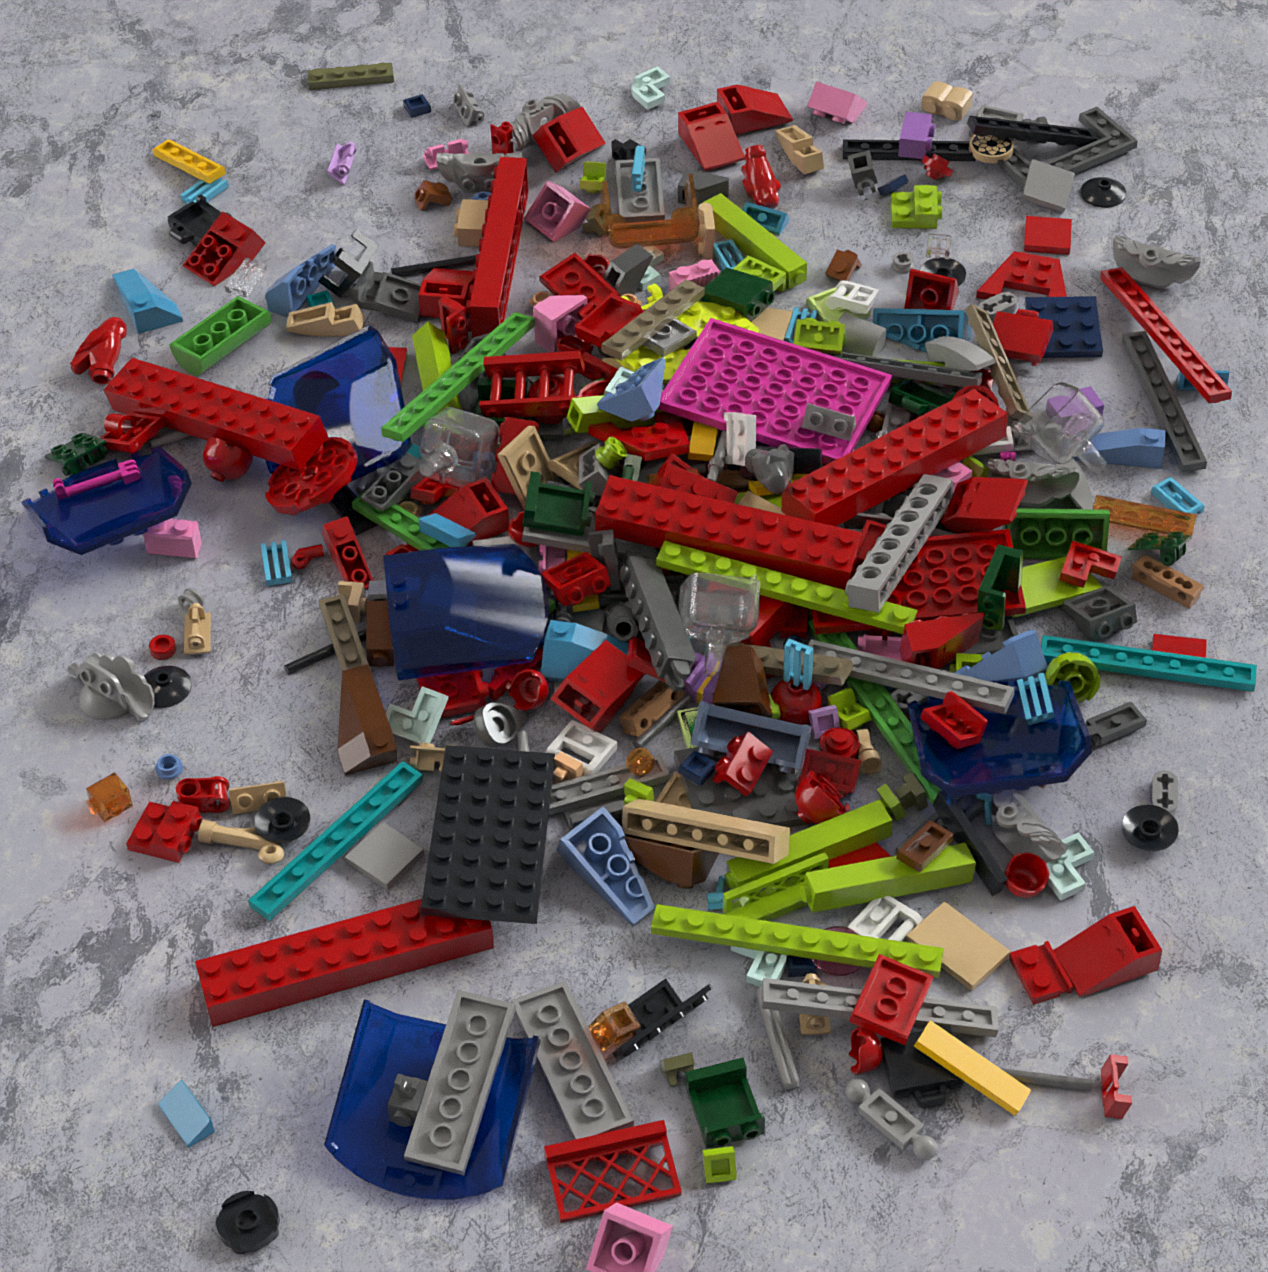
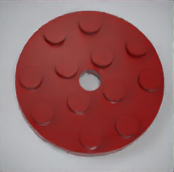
M339 437L327 438L301 471L283 465L278 466L267 483L270 486L269 491L265 492L267 501L278 513L290 514L291 516L309 510L319 504L330 502L337 491L350 483L351 475L357 465V453L346 439Z

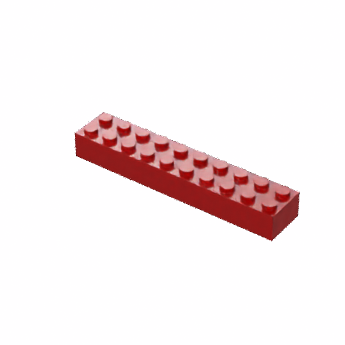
M500 157L498 166H494L495 180L491 181L492 195H488L489 209L485 210L486 224H482L483 239H479L480 254H476L477 269H473L472 280L474 285L470 284L469 289L471 300H467L466 314H470L468 332H472V339L473 337L491 333L505 321L529 195L527 158Z
M133 357L103 389L114 411L124 414L132 412L162 417L165 423L164 427L208 441L209 437L218 438L226 441V444L234 447L235 445L243 449L250 455L301 471L328 437L318 415Z
M973 389L788 484V487L782 492L781 512L787 516L838 526L857 516L858 513H862L919 482L923 474L934 475L1006 437L1008 413Z
M609 475L595 514V532L613 529L614 536L617 539L660 549L664 541L843 590L846 589L848 580L852 579L862 532L611 475Z
M422 899L200 959L195 961L211 1025L215 1027L493 949L494 940L491 923L489 920L421 915Z

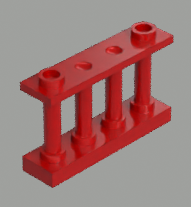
M566 351L484 357L483 366L488 378L492 379L490 401H479L480 409L484 417L567 416L572 398H577V395L572 396L574 374L584 373L585 370L581 352ZM564 374L563 396L548 397L550 376ZM540 376L538 398H524L526 377ZM516 377L514 399L500 400L502 379Z

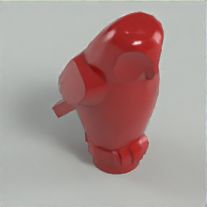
M753 145L745 149L746 164L741 166V171L745 177L742 182L747 196L752 198L756 205L775 209L779 204L778 191L781 188V184L774 176L763 146Z
M110 317L97 329L91 331L79 346L74 358L70 362L72 372L81 375L89 369L88 375L94 383L100 385L108 384L115 375L113 368L120 354L121 340L127 335L126 323L119 317Z

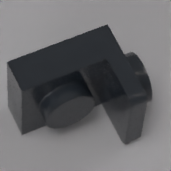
M614 139L611 142L612 158L615 160H634L635 149L641 145L631 139L625 143Z

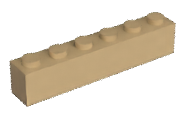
M640 798L623 806L622 830L624 834L772 864L788 856L790 828Z

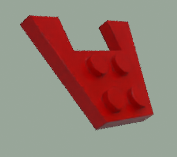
M1014 251L977 290L976 298L987 300L1002 293L1005 287L1048 295V297H1067L1060 259Z
M667 412L655 413L654 421L656 424L654 426L634 427L632 430L621 431L611 421L588 425V435L603 442L609 437L616 438L623 444L628 454L640 456L643 461L665 458L670 453L674 455L690 453V442L680 417Z

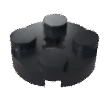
M254 1191L238 1192L224 1201L221 1206L222 1210L219 1216L217 1215L216 1227L221 1241L236 1254L242 1255L262 1249L279 1235L280 1217L277 1206L265 1194L262 1196L255 1194ZM244 1217L256 1218L252 1225L242 1226Z

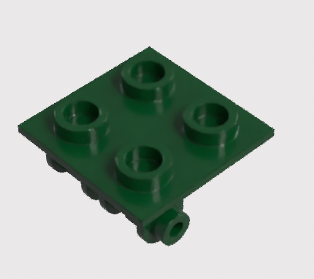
M79 433L71 438L72 441L65 445L60 444L53 447L51 452L44 457L64 465L61 470L66 477L69 475L74 476L82 471V469H86L87 464L91 466L93 463L106 457L108 450L103 444L107 442L104 439L87 433Z
M1157 532L1144 533L1141 538L1136 539L1128 547V550H1160L1161 562L1166 566H1171L1186 553V542L1192 538V535H1183V532H1170L1168 536H1158Z

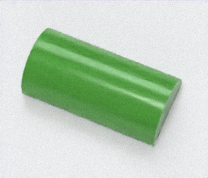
M237 296L169 344V347L176 361L186 372L199 376L269 326L271 315L269 311Z
M1017 508L1015 519L1010 524L1002 526V530L1009 529L1013 548L1023 550V559H1057L1067 556L1072 540L1107 551L1110 511L1097 509Z

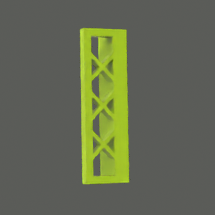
M825 852L723 893V914L770 921L807 906L808 903L802 900L800 892L801 885H804L805 873L828 869V856ZM740 898V900L732 903L733 900Z

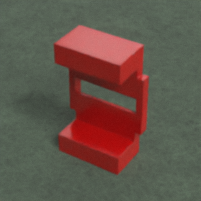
M1110 1054L1101 1068V1093L1105 1117L1123 1119L1132 1105V1095L1118 1094V1080L1128 1066V1056ZM1112 1081H1113V1084H1112L1111 1088H1110L1109 1091L1107 1092V1089L1109 1088L1110 1084H1111Z

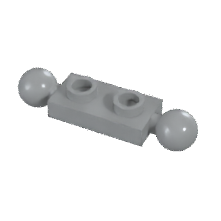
M853 1079L847 1084L845 1090L847 1098L854 1103H862L858 1106V1113L901 1150L912 1144L915 1156L921 1160H930L936 1155V1141L927 1135L920 1136L924 1132V1125L879 1088L871 1095L868 1084L862 1079Z

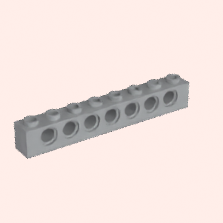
M923 474L919 482L914 484L910 495L905 497L901 508L896 510L892 521L887 523L884 533L881 537L877 538L873 549L867 552L864 562L857 567L853 578L848 580L845 593L848 595L850 607L875 612L881 610L944 515L953 495V479Z

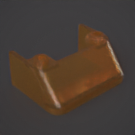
M688 174L684 186L687 207L674 210L671 219L633 223H626L625 218L620 214H611L607 181H602L599 196L603 227L611 245L615 248L623 249L631 248L635 244L646 247L694 242L699 236L700 222L693 174Z

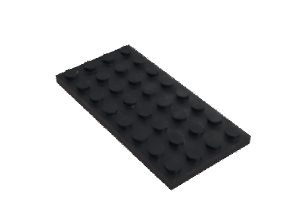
M446 745L422 896L421 915L537 924L553 783L554 753Z

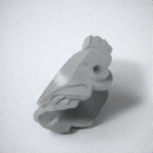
M565 94L546 96L540 102L536 99L526 101L522 107V112L518 113L515 116V121L511 122L513 136L517 142L515 150L522 151L527 146L534 144L538 146L532 135L547 122L581 107L580 104L571 96Z
M515 152L506 155L503 153H437L436 162L442 177L448 182H455L463 191L491 192V181L495 180L494 166H498L499 158H523L522 153L517 154Z
M1115 235L1113 238V257L1116 265L1123 267L1136 283L1162 289L1174 282L1181 284L1190 280L1199 269L1200 257L1169 251L1135 240L1130 241V239L1123 236Z
M990 458L987 462L992 472V478L1028 480L1024 491L1025 496L1019 503V505L1044 507L1054 499H1062L1073 492L1080 479V471L1075 467L1038 464L1028 461H1012L1008 459L1005 462L997 458Z
M96 652L88 656L81 665L75 662L68 666V676L82 680L85 683L80 694L79 705L87 716L108 720L118 718L130 712L139 721H145L150 717L155 704L154 693L151 685L146 682L145 677L141 673L135 672V664L132 659L125 655H119L114 658L111 654L101 655Z
M1006 777L999 778L993 783V786L990 788V794L993 796V803L995 805L992 814L996 816L992 826L993 835L1012 857L1018 853L1030 852L1041 857L1046 863L1059 859L1066 853L1067 845L1044 823L1027 800L1020 793L1013 790L1011 783Z

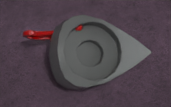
M489 703L477 709L475 714L453 720L450 725L458 726L474 720L475 729L484 745L496 748L516 736L528 715L502 703Z

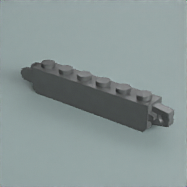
M626 550L623 557L624 565L620 569L619 576L624 585L626 596L632 606V612L635 614L639 630L643 635L645 647L649 651L652 665L655 667L658 678L665 679L669 688L674 692H680L685 686L683 682L690 676V669L696 660L692 645L661 568L656 566L655 560L643 558L640 552Z

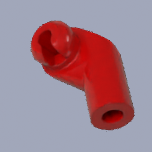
M322 544L299 548L291 559L292 566L295 569L301 570L313 558L323 557L324 550Z

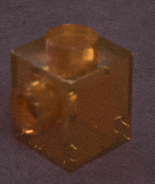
M115 772L86 788L89 798L86 804L93 815L98 814L104 822L120 815L133 806L129 789Z
M623 1001L602 1011L588 1027L594 1040L605 1051L626 1041L640 1027V1024L626 1001Z

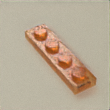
M1096 495L1093 509L1110 511L1109 523L1167 535L1170 532H1183V535H1193L1197 518L1196 514Z

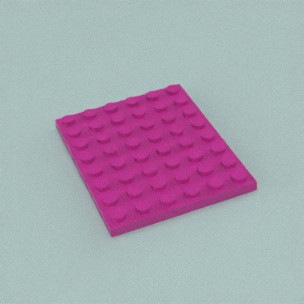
M710 318L661 393L660 405L657 409L726 431L724 413L736 412L756 415V441L775 447L786 444L787 447L819 448L822 450V463L829 464L854 450L888 389L892 375ZM807 404H813L856 417V426L854 431H852L850 441L802 428Z

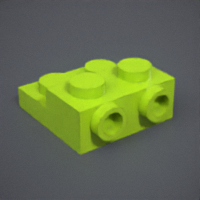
M914 185V192H891V228L937 229L938 220H942V206H938L942 202V191H937V186Z

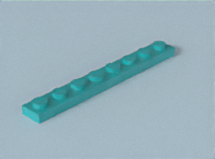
M1046 635L1042 637L1041 648L1046 663H1050L1060 654L1074 652L1087 656L1096 666L1097 670L1251 692H1254L1256 686L1257 665Z
M404 761L398 764L248 900L249 907L271 921L424 781L423 774Z

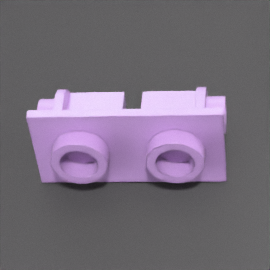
M348 142L343 146H340L338 143L336 144L327 169V173L343 185L346 183L354 159L353 155L357 150L353 142Z

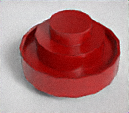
M934 154L932 158L924 155L921 161L925 164L924 169L927 170L925 175L936 181L939 177L942 179L944 176L950 177L954 171L947 167L949 161L937 154Z
M831 728L820 737L819 751L856 758L860 742L858 736L847 728Z

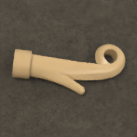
M208 820L201 822L198 833L199 842L209 844L215 842L260 850L258 853L259 859L266 864L278 863L284 857L283 848L278 843L267 841L257 835L258 832L255 827L234 828L217 825V822Z

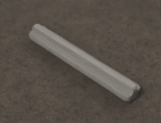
M761 987L756 990V997L783 1088L785 1090L796 1089L799 1086V1079L779 1012L761 1009Z

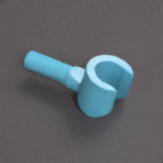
M982 784L978 788L977 799L985 801V824L991 825L993 796L990 794V788L992 786Z
M719 876L716 892L707 893L708 910L723 909L724 876Z

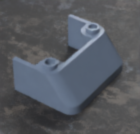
M700 701L690 744L698 746L699 753L714 756L715 751L727 753L726 746L733 737H740L746 732H750L773 751L767 763L779 765L778 771L795 774L796 769H802L812 727L719 707Z

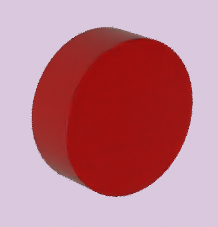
M169 635L155 636L149 642L151 656L157 660L171 658L176 653L175 640Z

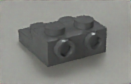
M1108 585L1063 602V611L1077 620L1078 630L1092 640L1106 638L1111 632L1116 630L1130 629L1137 623L1136 604Z

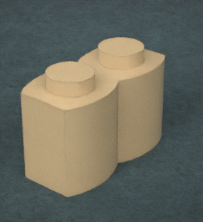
M936 81L930 85L922 96V109L934 115L942 114L948 119L959 121L963 119L972 107L973 93L962 87H952L947 83Z

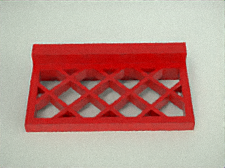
M664 1120L544 1146V1159L549 1172L560 1223L602 1214L604 1210L615 1203L626 1207H633L682 1195ZM662 1145L664 1157L659 1165L645 1157L649 1148ZM627 1153L636 1158L629 1171L615 1164L619 1155ZM598 1160L607 1165L599 1178L584 1170L590 1161ZM640 1162L655 1169L648 1182L633 1174ZM665 1163H667L668 1170L663 1167ZM569 1167L576 1174L568 1185L557 1179L555 1169ZM611 1168L625 1176L618 1189L603 1181ZM660 1172L671 1179L673 1188L661 1191L654 1187L652 1183ZM580 1175L595 1183L587 1196L573 1188ZM629 1179L644 1187L639 1196L630 1197L622 1192ZM599 1186L614 1194L609 1203L600 1204L591 1199ZM559 1187L565 1190L562 1195ZM569 1193L583 1200L578 1210L565 1212L563 1201Z

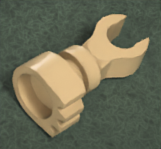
M868 729L856 730L860 742L858 759L861 760V775L865 773L867 775H870V773L875 775L876 771L878 773L881 771L882 766L879 753L871 745Z

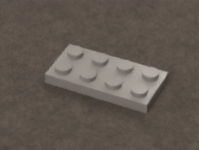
M660 158L645 159L641 192H633L632 190L634 160H615L620 224L665 222Z

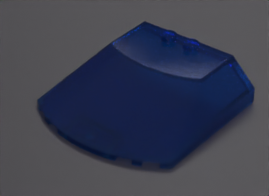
M370 325L270 376L268 385L271 386L268 398L264 399L318 415L327 432V438L339 437L350 442L357 453V465L351 475V481L402 459L412 446L411 436L404 442L394 441L382 436L381 427L405 407L396 359L379 331ZM265 460L269 473L273 474L280 464Z
M161 446L150 449L151 454L140 456L139 452L130 454L132 460H135L141 475L137 481L125 484L124 480L121 479L58 500L55 490L48 492L45 488L38 492L39 498L31 501V498H27L21 504L48 543L76 554L84 555L108 544L110 546L120 544L124 541L125 537L132 534L134 536L142 535L148 531L149 527L176 517L192 482L187 469ZM116 458L63 479L62 482L66 488L120 470L119 463Z
M515 544L435 548L383 556L391 640L399 681L529 663L534 659L539 644H542L544 641V633L549 623V599L540 571L532 559Z
M1019 679L990 681L1014 687L1013 699L1006 714L971 706L985 717L988 723L980 743L960 749L951 746L945 738L933 731L920 718L923 709L941 705L944 699L928 696L929 701L918 704V701L914 700L908 703V714L921 776L952 797L982 793L999 794L1004 790L1011 789L1023 791L1033 786L1067 782L1092 753L1091 738L1070 681L1060 680L1058 685H1047L1055 718L1029 726L1026 721L1017 680ZM1041 685L1036 686L1042 714H1045L1047 710ZM1029 688L1026 689L1032 717H1035L1036 711Z
M364 999L324 1146L338 1162L359 1178L383 1190L406 1197L426 1200H455L474 1197L502 1187L541 1042L539 1036L533 1035V1038H506L465 1173L460 1175L405 1161L404 1154L413 1127H402L389 1121L388 1102L394 1089L397 1074L425 1081L429 1080L446 1024L397 1014L371 1003L370 1000Z

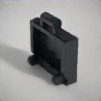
M199 195L196 202L192 201L168 216V224L171 228L169 235L181 244L191 242L197 246L221 214V211L210 205L206 201L205 196Z
M951 1026L941 1027L953 1036ZM922 1031L910 1033L905 1045L886 1037L881 1038L880 1041L884 1050L882 1059L893 1098L902 1099L913 1095L920 1108L945 1104L946 1088L950 1090L961 1088L964 1084L961 1078L914 1047ZM934 1090L939 1091V1093L923 1096L921 1095V1093L923 1092H929Z

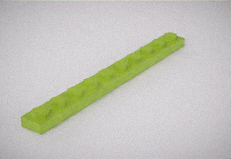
M664 541L656 559V566L900 634H903L904 625L914 621L917 614L915 609L890 602H885L879 612L850 607L848 595H846L843 589Z
M656 904L651 924V934L868 968H873L878 955L881 954L932 975L934 978L940 977L944 950L941 947Z

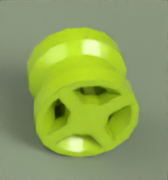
M609 437L605 441V446L599 447L595 451L598 461L608 469H613L617 465V461L623 460L627 454L623 444L613 437Z

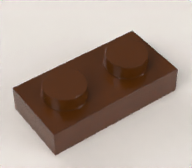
M930 820L897 851L896 859L921 872L952 842L954 834Z

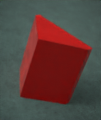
M910 269L904 309L953 310L959 293L957 279Z

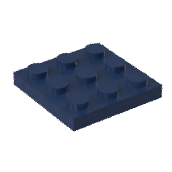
M1096 296L1025 297V310L1039 312V318L1053 320V333L1042 358L1102 357L1103 345Z

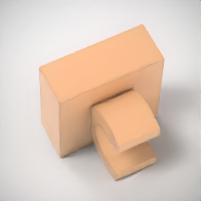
M561 751L554 757L555 771L553 776L557 779L553 782V785L583 776L582 762Z

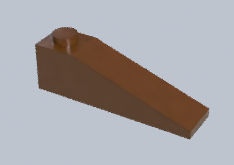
M368 664L342 671L337 752L344 775L397 762L395 740Z
M625 834L624 837L637 863L664 880L677 883V887L683 889H692L694 885L705 882L719 855L718 852Z

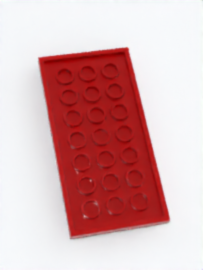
M1009 529L928 537L886 602L917 610L915 620L922 621L934 620L941 616H961L968 612L977 613L978 590L997 544L1013 548ZM855 565V569H854V572H853V576H854L855 573H856V569H857V567H858L857 565ZM1022 586L1018 593L1003 589L1002 592L1006 594L1005 616L1026 614ZM811 609L815 635L879 629L875 626Z

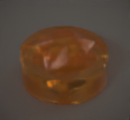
M636 748L627 756L626 766L633 775L642 777L653 770L655 758L648 749Z

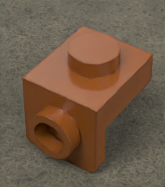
M423 180L420 187L416 190L414 197L419 210L425 211L430 201L449 206L453 200L445 184Z
M837 249L825 274L827 277L839 282L842 280L849 281L855 268L860 269L862 264L856 253L850 250H845L844 252Z

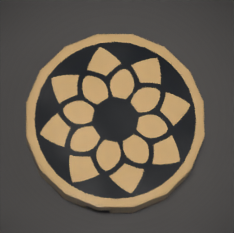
M974 135L971 137L969 151L973 153L975 159L991 164L998 163V160L1002 159L1003 161L1008 160L1014 150V142L1012 138L1008 137L1006 139H999L990 135L985 137Z

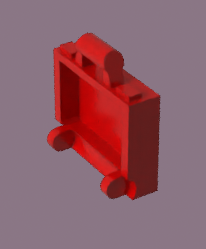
M612 293L602 300L601 303L590 301L577 312L580 319L574 326L577 338L602 348V343L645 310L638 303H633Z
M1018 309L1016 314L997 311L992 324L1007 358L1029 361L1032 366L1037 367L1038 363H1041L1042 357H1044L1053 333V320L1039 318V312Z

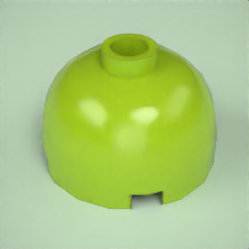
M1066 652L1058 655L1050 662L1045 672L1050 696L1057 704L1064 707L1080 706L1077 702H1083L1086 699L1087 701L1091 700L1099 690L1101 679L1096 666L1087 656L1080 653Z

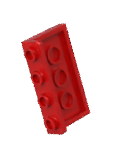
M456 621V626L405 636V644L419 691L423 686L449 697L441 718L476 711L486 705L485 698L489 697L487 682L481 681V678H483L481 663L475 662L477 658L475 644L469 643L471 639L468 624L464 625L460 621Z

